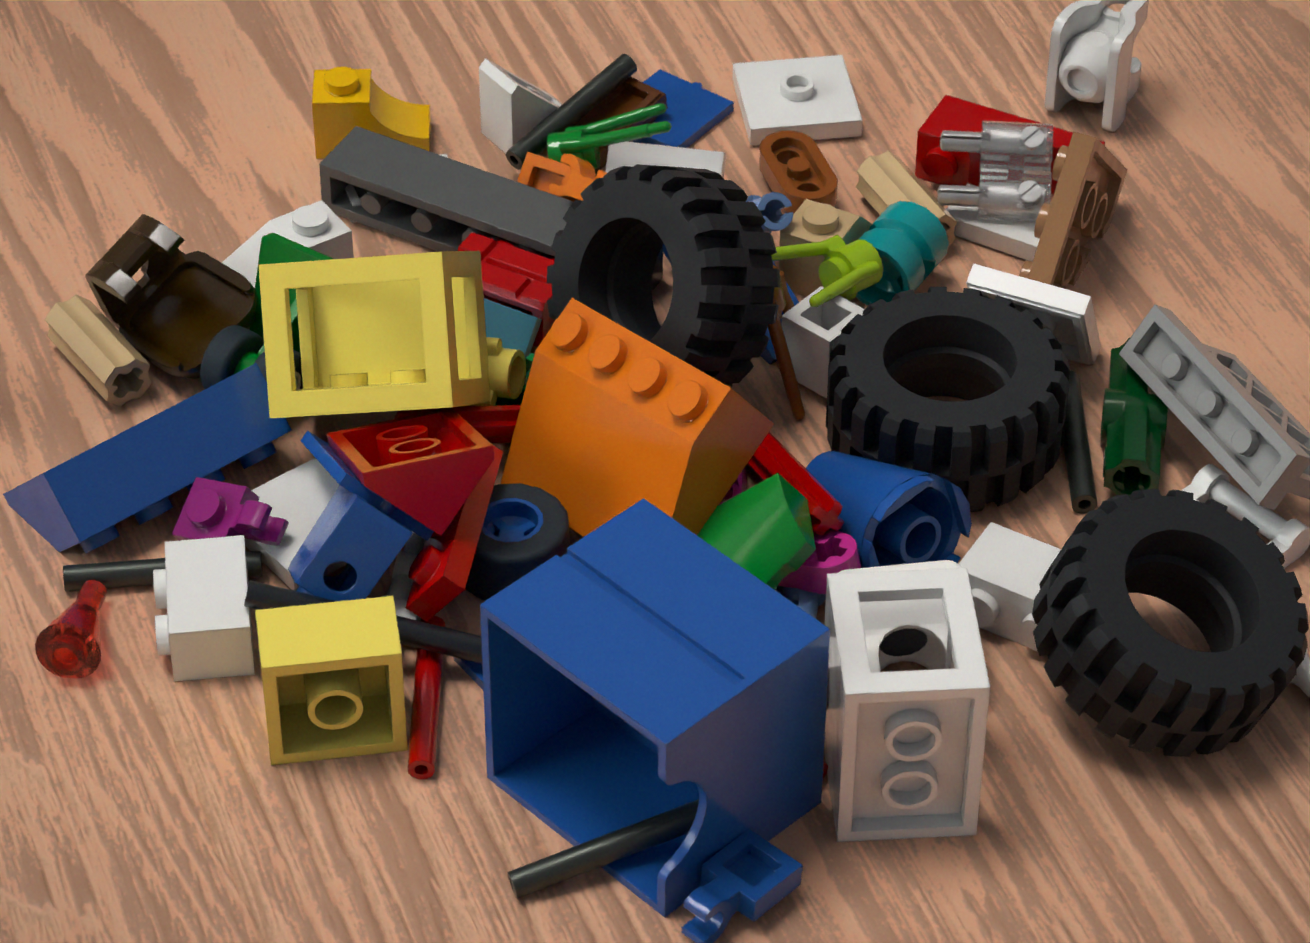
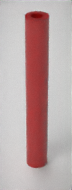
M433 616L426 622L445 627L444 620L438 616ZM418 648L416 653L407 771L413 778L428 779L435 773L443 654Z

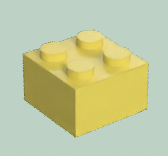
M394 596L255 610L271 765L408 750L402 652Z

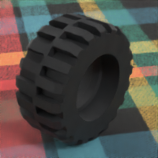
M636 164L634 167L621 166L610 170L603 178H597L580 193L583 200H575L570 205L563 217L567 223L564 230H559L555 234L551 247L552 250L556 251L554 265L548 266L546 282L552 283V299L547 300L549 317L556 320L571 298H574L730 388L733 386L732 383H740L754 367L750 361L751 358H759L763 354L770 339L765 335L768 324L776 322L779 305L773 304L774 287H780V270L773 268L772 255L777 253L772 235L769 232H763L761 226L766 221L755 203L746 202L747 194L732 180H724L719 173L707 169ZM665 245L672 266L673 293L668 314L661 326L653 306L652 276L658 254L662 246Z
M929 287L926 293L915 294L913 289L896 293L892 301L886 302L880 299L870 304L863 311V316L857 314L841 330V335L832 345L828 365L826 428L828 429L827 440L831 451L942 476L961 488L970 503V512L982 511L985 504L991 502L1001 506L1018 497L1019 490L1027 493L1042 481L1044 475L1054 467L1060 456L1069 391L1070 368L1068 359L1063 353L1062 345L1049 328L1043 329V323L1037 316L1027 309L1019 312L1016 310L1013 301L998 295L995 299L983 297L979 290L964 288L963 293L947 292V287ZM949 396L968 401H940L926 397Z
M1159 489L1133 491L1130 497L1127 494L1116 495L1103 501L1097 510L1089 511L1078 523L1039 583L1040 591L1034 598L1032 611L1034 622L1037 624L1033 635L1039 656H1048L1044 669L1054 688L1062 686L1068 693L1065 701L1078 716L1084 712L1098 723L1094 729L1110 739L1118 734L1130 740L1128 747L1146 753H1152L1155 747L1163 748L1164 756L1189 757L1195 749L1198 754L1205 755L1223 750L1228 743L1238 742L1251 732L1295 677L1296 669L1303 662L1308 646L1305 633L1308 631L1309 625L1306 605L1304 603H1297L1302 596V591L1295 573H1286L1282 566L1285 558L1273 542L1267 545L1257 535L1259 528L1244 517L1240 522L1227 514L1228 506L1213 499L1202 503L1193 500V493L1180 490H1169L1166 496H1161ZM1128 593L1150 595L1178 608L1199 628L1211 652L1191 650L1175 644L1160 635L1141 617Z

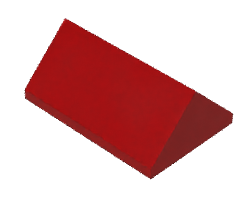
M444 408L327 433L328 444L365 487L440 536L445 532L495 459L493 445L453 408Z

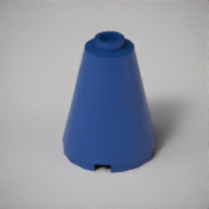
M836 451L824 452L807 465L806 469L843 506L839 517L844 523L838 531L849 534L856 540L861 568L952 560L958 564L960 557L953 552L961 534L969 538L972 525L970 503L961 488L951 483L948 479L935 474Z

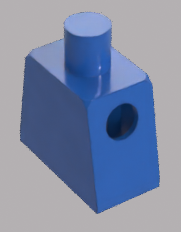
M340 485L288 567L294 582L299 585L296 591L335 601L365 599L413 532L409 527L399 521H395L356 493L353 494ZM338 561L346 562V566L340 574L332 577L324 575L325 569L330 564Z

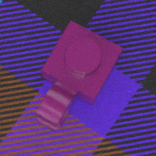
M196 477L171 535L179 541L244 535L245 539L267 545L280 546L289 522L283 518L269 516L272 507L266 503L259 502L260 497L247 486Z

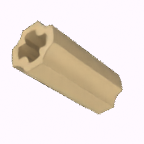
M887 150L881 155L869 156L857 169L859 180L856 188L880 215L893 203L899 201L914 202L927 208L940 220L947 233L948 247L956 239L954 227L957 221L938 203L933 194L899 157Z
M74 295L67 301L55 303L45 318L49 326L48 338L107 402L121 407L130 400L140 399L152 383L148 374L150 364L90 300Z

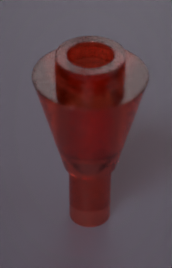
M96 580L84 582L75 602L42 630L36 639L35 652L38 660L48 671L59 677L84 678L92 674L100 664L101 631L99 612L107 596L106 587L101 582Z

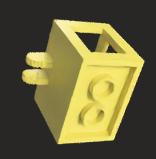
M441 251L258 265L270 418L452 408L490 402L480 251ZM289 289H296L303 389H296Z

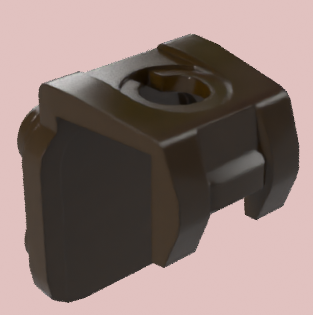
M142 214L85 275L86 280L106 318L119 329V332L143 358L168 374L190 379L200 378L202 359L212 339L228 326L238 325L249 329L256 318L255 310L258 303L257 292L245 276L208 254L200 251L185 254L180 251L178 247L185 241L180 235L160 221ZM141 268L144 275L136 282L132 276Z

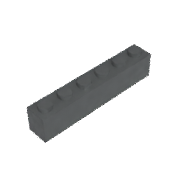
M355 126L319 163L321 200L336 215L439 252L458 251V246L471 232L495 241H507L517 248L549 259L555 258L556 251L551 249L554 237L559 230H564L567 223L563 217L573 201L358 126ZM349 184L353 185L358 198H361V205L352 206L345 190ZM663 246L658 254L653 270L652 291L663 279Z

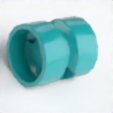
M899 201L889 205L874 221L869 231L864 232L859 239L871 243L877 250L882 261L883 274L878 283L857 292L856 298L869 306L880 299L890 302L895 294L911 289L915 292L923 280L929 276L947 255L949 241L946 230L932 212L914 202Z

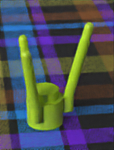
M835 235L822 242L776 247L777 253L772 255V261L824 256L825 259L819 266V278L824 288L809 299L810 305L815 308L834 299L838 295L850 301L856 297L857 292L878 283L883 274L881 258L871 243L858 239L846 245L839 235Z

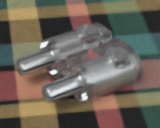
M982 121L981 132L942 131L940 136L942 151L980 153L978 186L940 185L937 192V200L940 205L977 207V219L1036 222L1042 205L1044 203L1050 204L1053 124Z

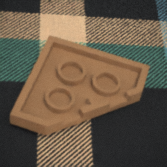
M1073 131L1069 146L1062 145L1059 149L1052 172L1053 180L1058 181L1051 204L1044 203L1040 208L1034 229V236L1040 240L1033 261L1026 260L1019 273L1020 277L1056 287L1066 286L1067 284L1075 285L1091 257V249L1084 246L1089 238H1103L1108 230L1127 169L1096 137Z

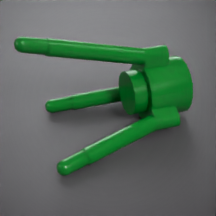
M658 103L588 125L567 127L565 132L549 133L547 136L548 158L560 162L563 154H572L590 162L594 169L600 168L599 147L669 132L672 126L668 121L615 130L664 114L667 109L666 105Z

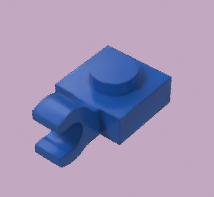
M746 830L702 864L701 887L694 890L684 901V908L696 916L682 927V934L695 943H714L724 932L730 919L737 911L753 922L801 885L803 865L752 830Z

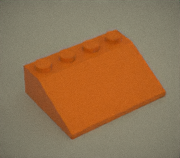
M571 298L535 350L501 484H525L541 488L553 495L568 512L569 528L582 537H585L643 498L695 535H698L767 436L774 423L729 386L576 299Z

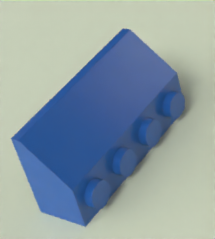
M255 363L36 476L3 495L8 505L58 552L80 543L86 554L119 537L120 534L115 524L131 515H134L138 524L141 525L173 508L168 496L184 487H187L190 492L196 477L222 482L226 478L220 468L239 459L243 469H246L275 454L277 450L272 441L292 431L286 418L269 417L267 382L259 366Z

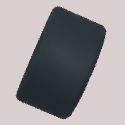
M520 483L494 485L465 589L481 600L486 601L555 555L562 557L567 554V548L570 546L568 512L561 502L538 487Z

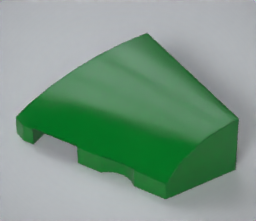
M779 473L718 505L697 535L775 591L781 580L789 573L797 571L816 550L808 500Z

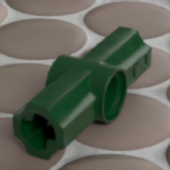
M1123 344L1120 347L1111 349L1108 388H1105L1100 444H1106L1103 458L1104 487L1111 489L1116 495L1127 494L1130 497L1133 491L1158 489L1161 449H1164L1168 407L1119 355L1125 346Z

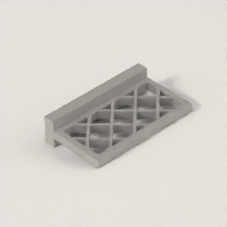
M1154 305L1122 348L1119 355L1258 505L1275 510L1287 493L1310 499V433L1234 354L1201 343L1171 310Z

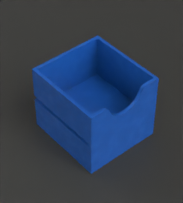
M643 498L569 546L567 554L562 557L555 555L480 604L487 778L573 846L699 799L697 813L688 834L601 867L664 918L683 905L685 899L694 890L701 887L702 864L746 830L750 829L766 841H770L822 802L830 628Z

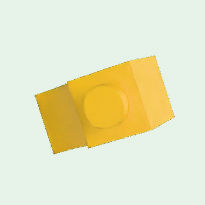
M335 67L332 69L314 70L312 113L316 159H324L355 126L430 151V105L405 102L389 95L373 81L371 69Z

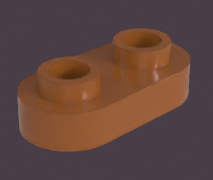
M779 131L766 136L760 144L759 168L771 190L785 195L791 201L792 206L784 208V210L793 212L794 215L806 199L829 204L833 207L836 206L837 177L816 142L810 136L797 131Z

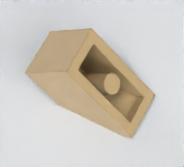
M806 199L794 213L791 223L780 231V246L822 242L835 235H839L847 245L858 240L864 232L869 231L872 223L859 215L837 209L829 204ZM823 255L779 260V270L784 272L786 282L794 293L807 297L819 287H823L819 278V266L825 258Z

